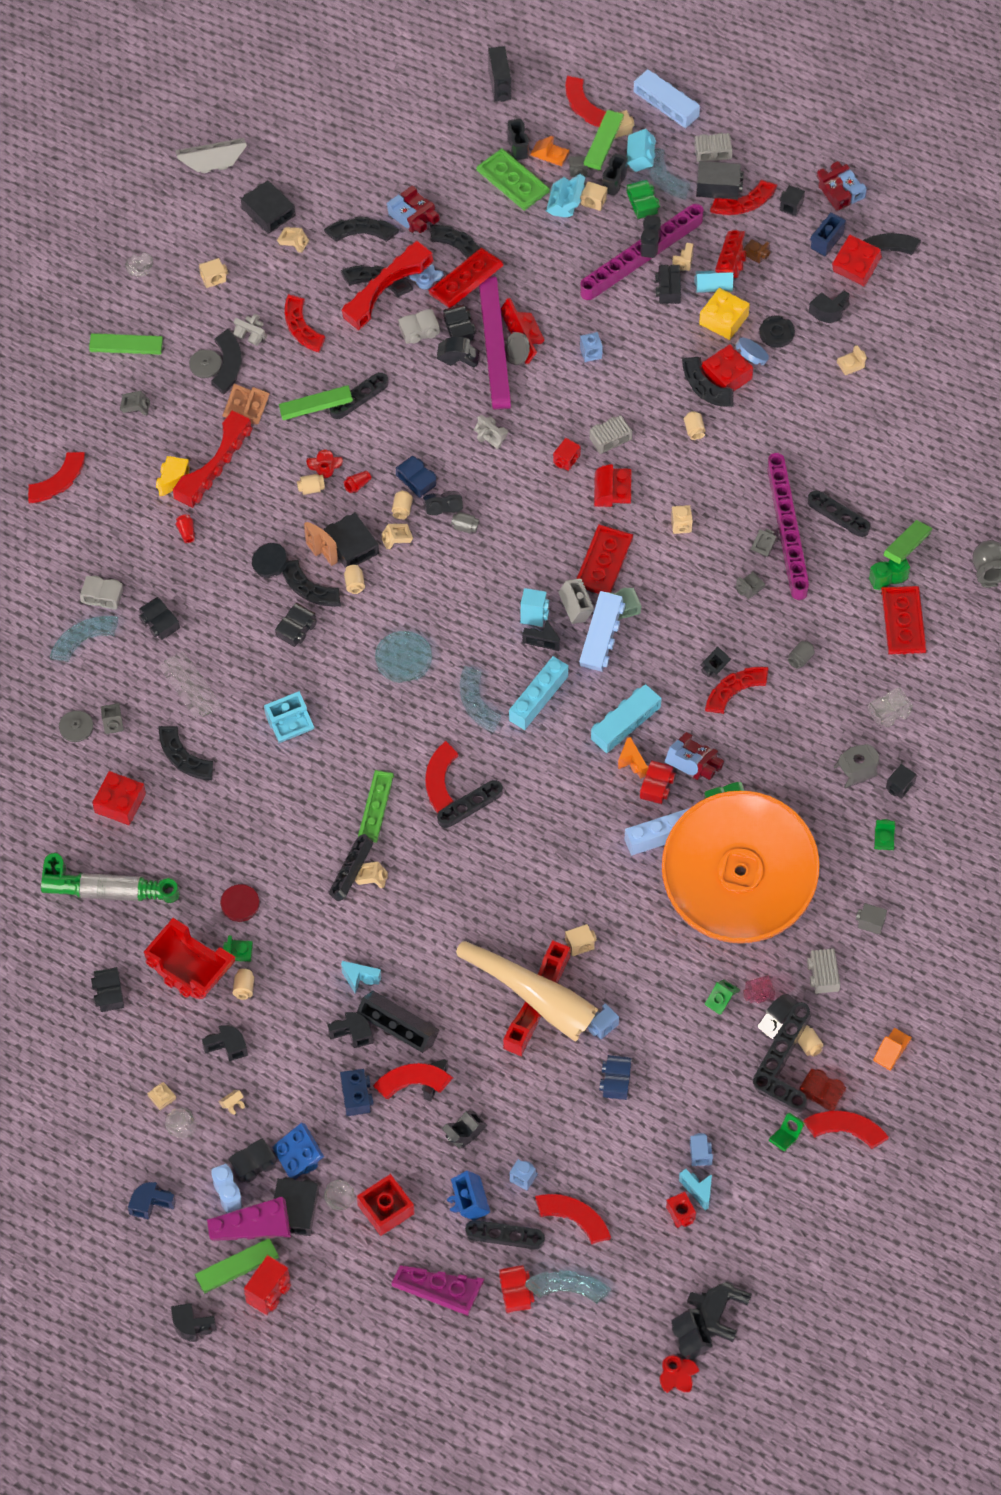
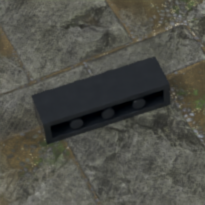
M374 990L363 996L356 1012L364 1016L369 1022L421 1053L433 1046L439 1033L438 1028Z

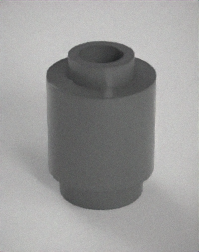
M458 512L457 515L453 514L451 525H454L453 529L470 534L471 532L476 533L479 524L478 518L463 512Z
M800 641L789 654V664L796 669L804 667L815 654L813 645L808 641Z

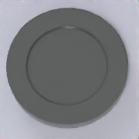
M514 332L506 341L505 355L510 364L520 365L528 357L529 341L525 334Z
M200 350L192 355L189 366L195 376L211 378L219 373L222 361L216 352Z
M83 711L66 713L59 722L61 736L70 742H81L87 739L93 731L92 718Z

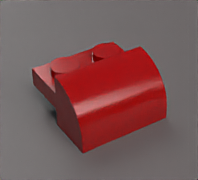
M613 464L599 467L594 474V506L612 507V503L631 504V469L613 468Z

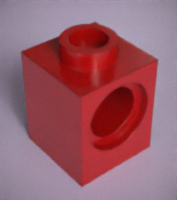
M565 438L553 453V463L557 467L569 471L581 456V446Z
M685 1191L666 1200V1208L677 1228L682 1225L687 1227L694 1222L696 1211ZM684 1209L687 1213L680 1214L677 1210Z

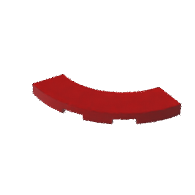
M567 76L565 92L570 107L576 115L578 114L585 119V122L600 127L607 111L595 107L588 101L583 91L584 79Z
M760 180L759 184L748 195L741 198L738 197V200L715 198L710 212L721 215H737L750 212L762 206L772 197L777 189V184Z
M288 294L284 312L289 331L303 346L319 353L324 344L325 336L317 333L305 323L303 317L305 299Z
M66 452L65 461L55 475L43 482L29 484L28 502L37 503L49 500L52 496L67 490L82 471L85 452Z
M769 667L745 668L743 671L726 676L711 691L706 702L705 711L724 714L727 703L736 693L753 686H766Z
M447 741L441 744L432 755L425 776L428 799L437 813L454 802L446 790L445 774L451 763L458 757V753Z
M414 1063L389 1071L377 1080L373 1087L389 1100L396 1092L412 1084L426 1085L441 1093L453 1077L433 1065Z
M825 1111L811 1115L803 1121L815 1138L825 1133L844 1131L852 1133L853 1136L864 1141L871 1149L889 1138L884 1130L873 1121L847 1111Z
M559 1194L535 1196L540 1217L558 1216L573 1220L586 1233L591 1244L611 1240L609 1230L602 1218L585 1203Z

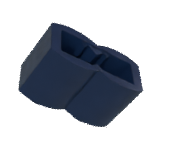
M411 456L396 467V476L419 498L436 486V474L432 470L425 468L423 461L419 458Z
M608 1055L607 1061H603L602 1073H605V1079L600 1080L599 1091H603L604 1098L627 1100L632 1058Z

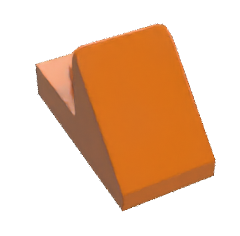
M553 136L537 141L530 156L563 166L569 155V150L553 145Z
M629 737L619 757L618 769L630 765L633 773H637L641 779L646 776L648 766L633 740Z
M894 1027L890 1035L884 1038L873 1061L891 1071L912 1037Z

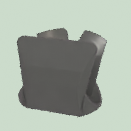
M869 744L850 747L841 754L834 765V769L840 766L849 777L844 788L846 789L877 776L879 755L875 748ZM862 756L865 759L861 764L854 761L855 758Z

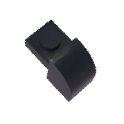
M844 290L831 300L821 292L810 302L809 313L821 322H837L842 319L843 311L849 306L850 294Z
M449 337L438 344L436 359L449 366L461 361L474 368L478 365L480 350L469 345L470 340L467 338Z
M783 994L778 997L766 1010L767 1014L758 1025V1028L771 1039H775L791 1009L798 1001L789 994Z
M345 1012V1020H335L327 1025L330 1040L350 1035L353 1048L373 1044L369 1023L359 1013Z
M221 1025L219 1026V1034H209L202 1039L205 1054L225 1048L229 1062L248 1056L244 1037L233 1026Z
M465 1111L456 1123H446L442 1130L446 1133V1138L458 1149H461L478 1137L487 1127V1124L475 1111Z
M192 1303L171 1306L174 1328L182 1339L197 1342V1333L208 1335L212 1331H217L214 1316L194 1319Z

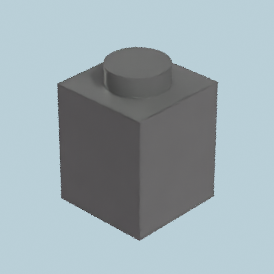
M864 903L863 909H859L856 920L859 921L858 928L880 935L887 910Z

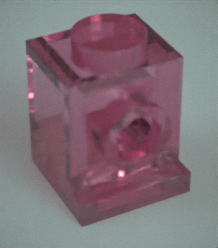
M769 975L746 981L743 994L745 1000L750 1001V1004L754 1002L762 1003L767 998L770 1001L774 1000L775 990Z

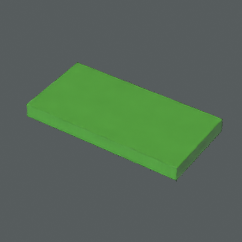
M503 148L476 167L480 174L524 211L550 192L549 187Z

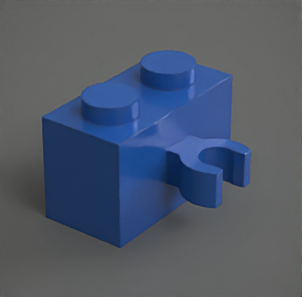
M467 1170L451 1179L455 1196H450L447 1199V1202H455L454 1207L450 1208L451 1212L457 1213L460 1211L461 1216L470 1220H477L490 1213L479 1175Z

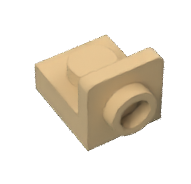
M285 227L277 241L280 245L294 246L298 252L302 253L309 239L302 228Z
M686 243L685 250L682 249L681 256H673L672 265H679L680 271H690L693 243Z
M857 345L854 346L852 353L837 358V363L846 376L863 369L867 358L865 352L860 350Z
M388 524L381 534V539L386 549H391L394 543H411L413 539L408 524Z
M379 862L366 863L362 865L355 882L358 885L376 883L379 888H384L388 872Z

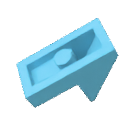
M342 961V973L355 994L360 980L368 985H379L381 969Z
M687 1169L683 1170L679 1175V1182L703 1209L707 1210L709 1208L712 1175H709L699 1183V1179L694 1173H690Z

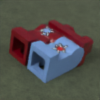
M837 161L831 165V172L828 173L825 168L817 171L819 188L836 211L849 206L850 203L853 204L865 198L867 187L863 183L860 184L855 178L854 173L849 170L847 164L843 166Z
M413 185L400 193L401 196L397 195L387 202L389 215L404 227L409 228L411 233L417 231L422 234L426 231L428 222L436 224L440 220L439 214L435 211V205L421 196Z
M688 732L684 733L670 746L665 763L689 775H694L693 778L699 780L701 777L711 780L715 772H719L722 769L724 760L717 757L718 750L711 749L706 745L702 746L691 740L693 735Z

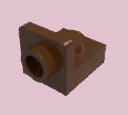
M751 239L743 249L746 251V257L760 264L763 259L766 260L770 255V242L766 241L762 245Z

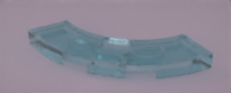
M654 148V164L652 167L647 168L651 178L666 193L686 200L690 183L681 181L670 174L664 162L665 150Z
M100 616L75 624L57 640L51 651L50 659L69 662L73 652L84 640L104 635L114 636L118 617Z
M464 666L460 677V696L463 706L475 723L485 730L494 733L501 720V715L492 711L480 697L479 682L482 672Z
M559 1270V1272L552 1273L543 1272L531 1277L525 1283V1286L539 1298L553 1292L567 1291L583 1295L596 1304L609 1295L612 1290L606 1284L591 1276L585 1277L576 1274L575 1271Z

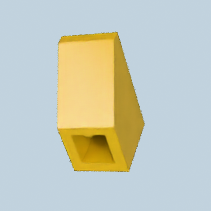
M167 456L165 463L163 462L161 465V477H158L156 482L159 496L172 492L183 475L189 474L188 459Z

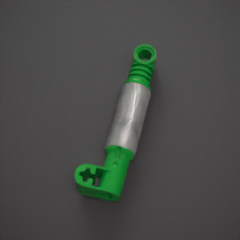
M57 853L47 855L43 864L42 893L122 901H143L147 897L148 899L153 897L156 900L158 897V900H163L166 903H173L180 896L177 883L170 878L160 880L158 883V880L154 882L150 880L148 882V880L140 876L88 873L65 875L66 865L63 858ZM55 866L57 874H54V870L52 867ZM173 888L171 893H164L166 889Z

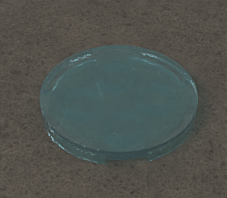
M398 631L387 635L380 641L376 648L375 660L379 672L385 678L402 683V681L418 680L427 673L432 663V652L428 642L419 634L410 631Z

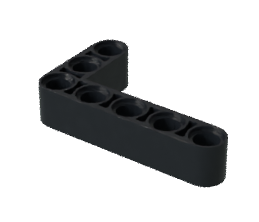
M798 1002L793 1006L753 1077L756 1091L797 1113L803 1112L807 1108L808 1104L805 1094L777 1078L811 1018L810 1008L803 1002ZM804 1009L807 1011V1014L804 1017H798L796 1015L797 1011ZM789 1027H796L797 1032L790 1035L786 1032ZM786 1044L788 1047L786 1051L779 1052L777 1051V1046ZM771 1061L778 1063L775 1069H768L767 1064ZM760 1079L768 1080L767 1085L764 1087L757 1085ZM778 1088L786 1090L785 1094L780 1097L775 1095V1091ZM795 1098H802V1105L795 1106L792 1104Z

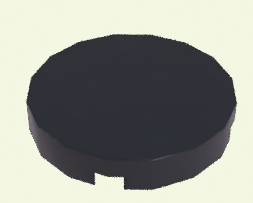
M770 316L763 320L759 327V337L762 342L774 348L789 345L795 335L793 323L789 319H784L783 316Z
M266 543L260 546L252 557L254 571L264 578H271L274 575L278 576L286 569L288 564V555L285 548L277 543Z

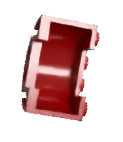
M175 918L169 921L143 952L146 957V964L155 969L164 978L163 981L167 986L177 988L186 998L190 996L196 999H204L235 962V956L221 947L214 952L192 938L189 927Z

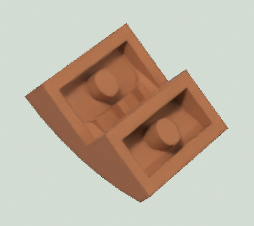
M234 384L222 416L227 417L233 410L251 419V424H259L270 393L255 387L249 390Z
M309 522L304 523L306 544L313 554L317 556L322 553L331 566L338 563L336 542L318 526Z

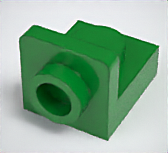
M888 819L876 820L874 849L894 850L895 821Z
M228 935V940L224 942L223 949L235 956V961L251 962L253 941L233 940L232 935Z

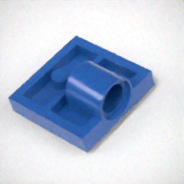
M300 1123L272 1146L288 1177L295 1180L302 1174L314 1171L318 1167L317 1162L324 1157L305 1123Z

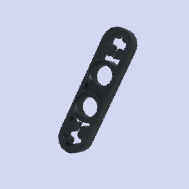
M382 372L375 373L350 390L352 398H355L357 401L353 404L345 403L344 406L342 404L329 408L331 417L334 419L345 417L386 389L388 386L387 375ZM364 388L371 390L368 394H363L361 391Z
M820 491L809 493L808 505L812 509L856 536L865 537L869 534L870 523L868 520ZM833 506L836 508V511L828 512L826 508ZM846 515L851 517V520L845 522L841 517Z
M497 780L489 781L441 809L437 814L438 824L443 828L451 827L497 800L503 794L502 784ZM491 787L497 788V792L491 791ZM475 796H481L483 798V801L481 803H475L473 801V798ZM464 805L467 807V811L463 813L458 812L457 807ZM442 816L449 817V821L442 819Z
M362 834L356 839L330 888L329 895L336 901H341L346 897L372 848L373 840L366 834Z
M471 1220L465 1227L467 1238L473 1241L527 1249H540L545 1243L544 1233L535 1228ZM473 1226L477 1227L478 1231H476V1234H472L471 1229H473ZM483 1227H486V1236H483V1232H481L484 1231ZM492 1229H498L501 1234L497 1238H492L489 1232ZM512 1232H518L521 1238L513 1241L509 1235ZM524 1233H527L526 1242H523ZM534 1235H537L540 1240H537V1243H533V1239L530 1238H534Z

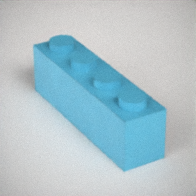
M552 656L509 709V721L525 730L567 679L568 665Z
M646 684L641 688H637L631 697L627 700L624 699L617 709L610 711L605 716L604 720L594 724L591 728V740L608 753L661 708L662 698Z

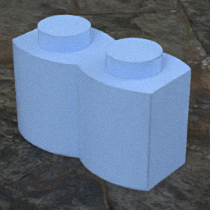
M223 1164L213 1168V1184L220 1196L223 1209L230 1213L242 1208L240 1190L234 1183L230 1167L227 1164Z

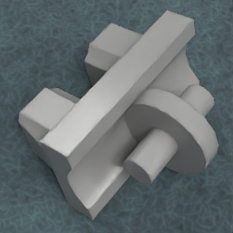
M254 314L252 318L247 316L245 318L247 322L237 318L233 322L236 326L233 335L243 340L246 332L251 333L248 342L258 346L261 340H266L268 336L265 334V330L259 328L263 326V322L259 321L260 317L257 314Z
M483 415L478 416V423L474 428V431L478 433L477 440L479 442L486 440L496 449L500 448L503 440L507 437L508 430L504 427L497 428L495 426V419L491 416L487 418Z

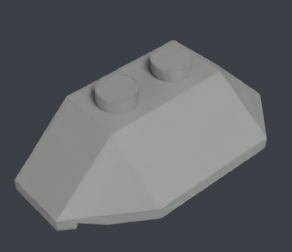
M244 138L179 149L175 150L180 161L195 171L208 173L212 169L224 170L228 166H232L245 149L246 142Z

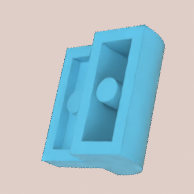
M579 174L571 180L563 177L553 183L546 211L551 215L559 217L572 216L574 209L581 202L580 197L584 189L585 177Z
M715 270L696 271L694 276L696 293L716 292L718 288L732 291L733 273H716Z
M300 691L264 705L270 728L273 729L278 743L314 729Z

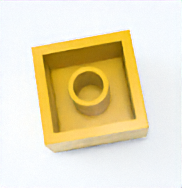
M718 288L701 310L699 324L730 340L749 316L750 303Z

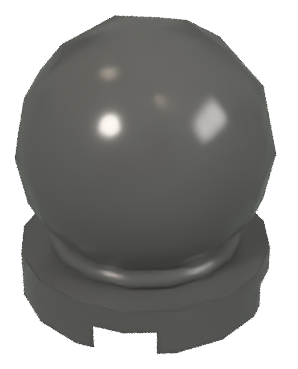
M994 540L983 541L975 547L972 556V563L977 571V581L985 588L998 587V583H1001V543Z

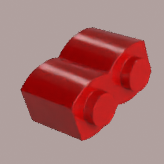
M651 760L641 786L640 799L662 805L664 799L667 800L669 797V785L675 781L676 773L673 772L674 767Z
M524 1265L499 1269L506 1313L531 1309L534 1296L533 1291L528 1290L527 1283H530L529 1271H525Z

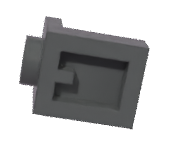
M569 156L570 177H576L579 174L587 177L588 167L584 166L586 156Z
M142 391L122 394L120 410L123 413L139 410L143 415H148L150 400Z
M767 528L765 531L760 529L751 550L769 557L775 542L779 540L775 536L776 532Z
M754 572L744 579L741 577L737 578L736 590L748 600L765 588V583Z
M120 704L100 706L105 734L124 731Z

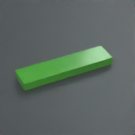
M607 110L584 160V166L601 170L624 119V114Z
M91 333L89 351L161 355L163 337Z
M349 385L281 403L279 408L282 420H287L349 403L353 400Z
M916 520L885 550L884 556L900 564L931 533L932 528Z
M375 770L358 837L366 834L373 842L377 843L394 773Z
M270 1238L196 1273L195 1277L205 1294L258 1268L267 1255L273 1259H277L279 1256Z

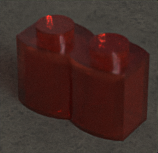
M811 1068L799 1087V1091L803 1092L810 1101L816 1102L829 1111H835L846 1092V1087L839 1079L828 1078L824 1071Z

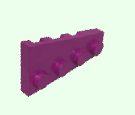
M283 1197L207 1220L209 1238L212 1241L238 1240L239 1238L255 1239L259 1237L275 1238L278 1236L291 1237L286 1201Z
M401 1265L392 1280V1286L467 1316L484 1283V1278L477 1277V1279L467 1278L466 1275L458 1274V1276L446 1275V1272L438 1271L433 1273L427 1272L426 1269Z

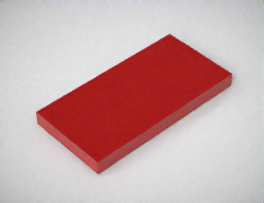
M480 248L430 288L428 292L432 297L448 308H451L504 266L503 262L485 249Z
M598 524L576 578L582 579L586 590L600 594V591L612 593L634 534Z
M919 586L882 587L881 594L888 655L926 653Z

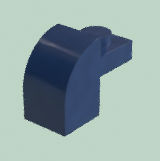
M157 1182L144 1183L137 1187L131 1196L128 1205L129 1215L149 1220L154 1205L174 1210L176 1203L175 1195L167 1190L159 1191Z

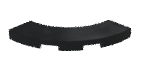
M355 217V219L345 221L344 219L339 220L326 227L324 232L335 242L355 234L373 235L387 242L399 233V229L381 219Z
M430 225L431 242L445 243L455 247L465 256L466 260L481 248L471 236L463 231L460 232L445 225Z
M899 233L879 234L863 240L881 249V251H898L911 256L921 243V240L916 237Z
M363 265L343 269L341 274L348 285L351 286L358 283H369L381 273L384 267L375 265L374 267H363ZM404 277L387 287L397 297L413 291L412 285Z
M226 329L214 339L222 351L223 364L219 373L211 382L223 395L236 382L242 365L239 343L229 329Z
M701 357L682 358L686 380H688L696 395L716 406L734 407L733 389L720 388L714 385L703 371Z
M299 560L288 561L287 567L282 574L289 587L296 594L318 605L341 606L339 588L324 587L312 583L303 573Z
M159 726L161 747L168 760L177 769L189 776L212 781L213 761L203 760L189 754L179 739L177 726Z

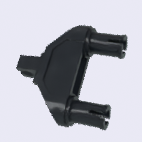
M724 1282L708 1290L707 1293L702 1292L701 1295L690 1292L687 1303L695 1306L700 1311L710 1337L718 1336L734 1342V1337H736L738 1330L720 1324L721 1316L728 1300L732 1299L748 1306L752 1293L736 1288L734 1283Z

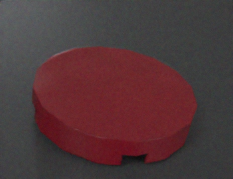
M238 884L225 890L221 896L220 905L222 913L230 920L244 922L253 918L252 916L258 912L260 901L257 892L252 887Z

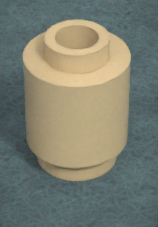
M694 411L689 412L684 417L687 434L692 440L701 439L705 435L702 415Z
M322 475L302 476L300 481H297L298 491L302 492L303 495L317 493L325 489Z
M400 491L395 494L392 506L393 517L406 519L410 514L413 497L409 492Z
M358 565L346 567L344 572L346 589L352 594H358L365 588L363 572Z
M239 969L234 976L233 995L240 1000H246L253 995L254 976L251 970Z
M806 1026L798 1043L807 1056H816L822 1051L823 1043L815 1031Z

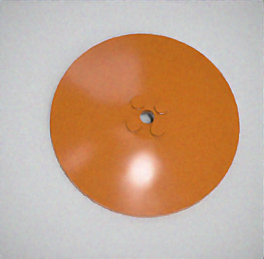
M729 791L710 796L698 802L679 818L664 846L662 877L672 906L692 928L719 941L753 943L780 934L803 915L810 905L817 888L819 855L815 840L808 826L789 806L765 794L751 791ZM743 867L746 869V873L739 876L735 873V869Z

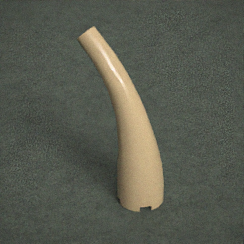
M467 941L461 942L457 947V956L472 963L511 988L547 1022L575 1042L579 1039L581 1032L585 1031L595 1017L594 1014L599 1010L570 989L531 972L491 951Z

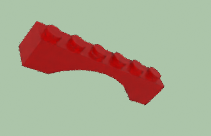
M417 240L410 244L400 256H397L388 267H385L375 279H372L363 290H360L350 302L343 306L341 309L343 319L359 331L371 320L375 302L380 294L393 282L409 275L422 273L434 262L432 252Z
M233 410L229 413L222 423L223 437L217 453L202 468L180 478L173 488L175 500L191 508L202 500L203 493L211 488L215 477L220 476L224 465L228 464L232 459L233 453L241 448L244 438L250 436L252 432L251 419Z
M552 940L543 958L538 975L558 983L570 959V947ZM526 1001L515 1019L511 1022L503 1038V1049L521 1057L541 1018V1015Z

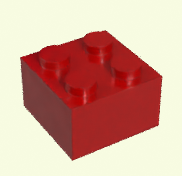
M849 234L832 263L833 272L865 287L882 258L881 249Z
M731 344L702 362V368L707 378L720 388H731L734 392L752 380L753 366Z
M109 771L92 802L94 813L130 826L146 795L144 783Z
M391 1174L357 1195L358 1207L380 1236L414 1215V1204Z
M267 1255L244 1287L246 1303L265 1315H268L270 1311H274L279 1304L278 1299L282 1294L285 1295L291 1287L288 1267Z

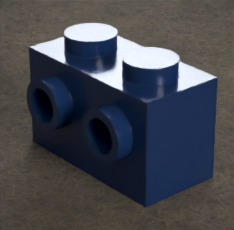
M830 212L826 219L821 222L819 228L812 233L810 237L811 249L826 257L844 234L846 220Z
M364 1068L340 1072L346 1116L370 1113V1106L374 1104L372 1093L368 1094L367 1088L371 1087L369 1075L365 1076Z

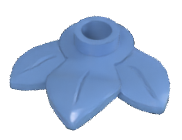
M431 264L422 273L409 275V278L416 281L419 288L429 289L435 281L442 279L443 271L435 270L434 265Z

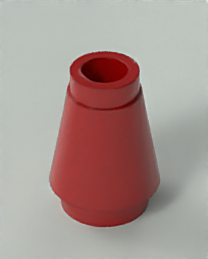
M365 470L348 476L344 480V487L349 493H357L371 480V475Z
M188 514L177 517L175 525L184 543L194 542L193 519Z

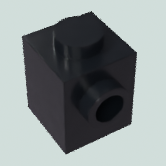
M789 185L786 191L781 193L780 211L797 216L804 202L805 191Z

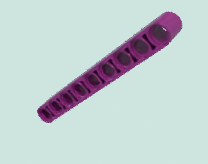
M700 204L690 205L661 225L657 255L702 224L704 209ZM641 239L583 278L580 283V296L584 300L594 299L652 258L642 257L640 254Z
M490 276L479 285L492 410L510 409L511 401L497 276Z
M772 453L768 457L767 472L790 591L794 599L803 600L808 595L809 581L785 458L780 453Z

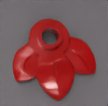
M324 449L318 452L317 458H307L306 464L309 469L316 471L318 475H322L323 478H329L333 475L334 469L342 466L343 459L342 457H333L331 451Z
M675 1355L667 1356L662 1362L661 1387L666 1393L670 1392L674 1387L681 1392L689 1393L693 1385L691 1376L697 1374L699 1368L691 1360H681ZM674 1363L676 1368L670 1369L669 1364Z

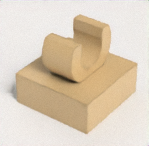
M164 1082L147 1093L159 1110H162L176 1100V1096Z
M234 1090L218 1101L222 1108H228V1111L233 1115L236 1114L233 1109L235 1104H238L241 1109L245 1108L244 1103L240 1101L243 1098L240 1090Z

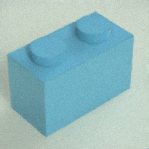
M647 129L628 135L627 164L635 172L652 167L654 164L656 139Z
M524 588L521 600L522 624L543 627L544 620H548L549 600L546 599L545 591Z

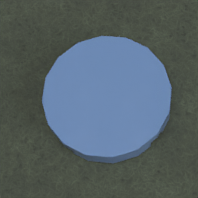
M740 338L737 341L736 349L741 350L740 353L745 359L757 365L759 363L761 365L766 364L769 356L760 345L747 338Z

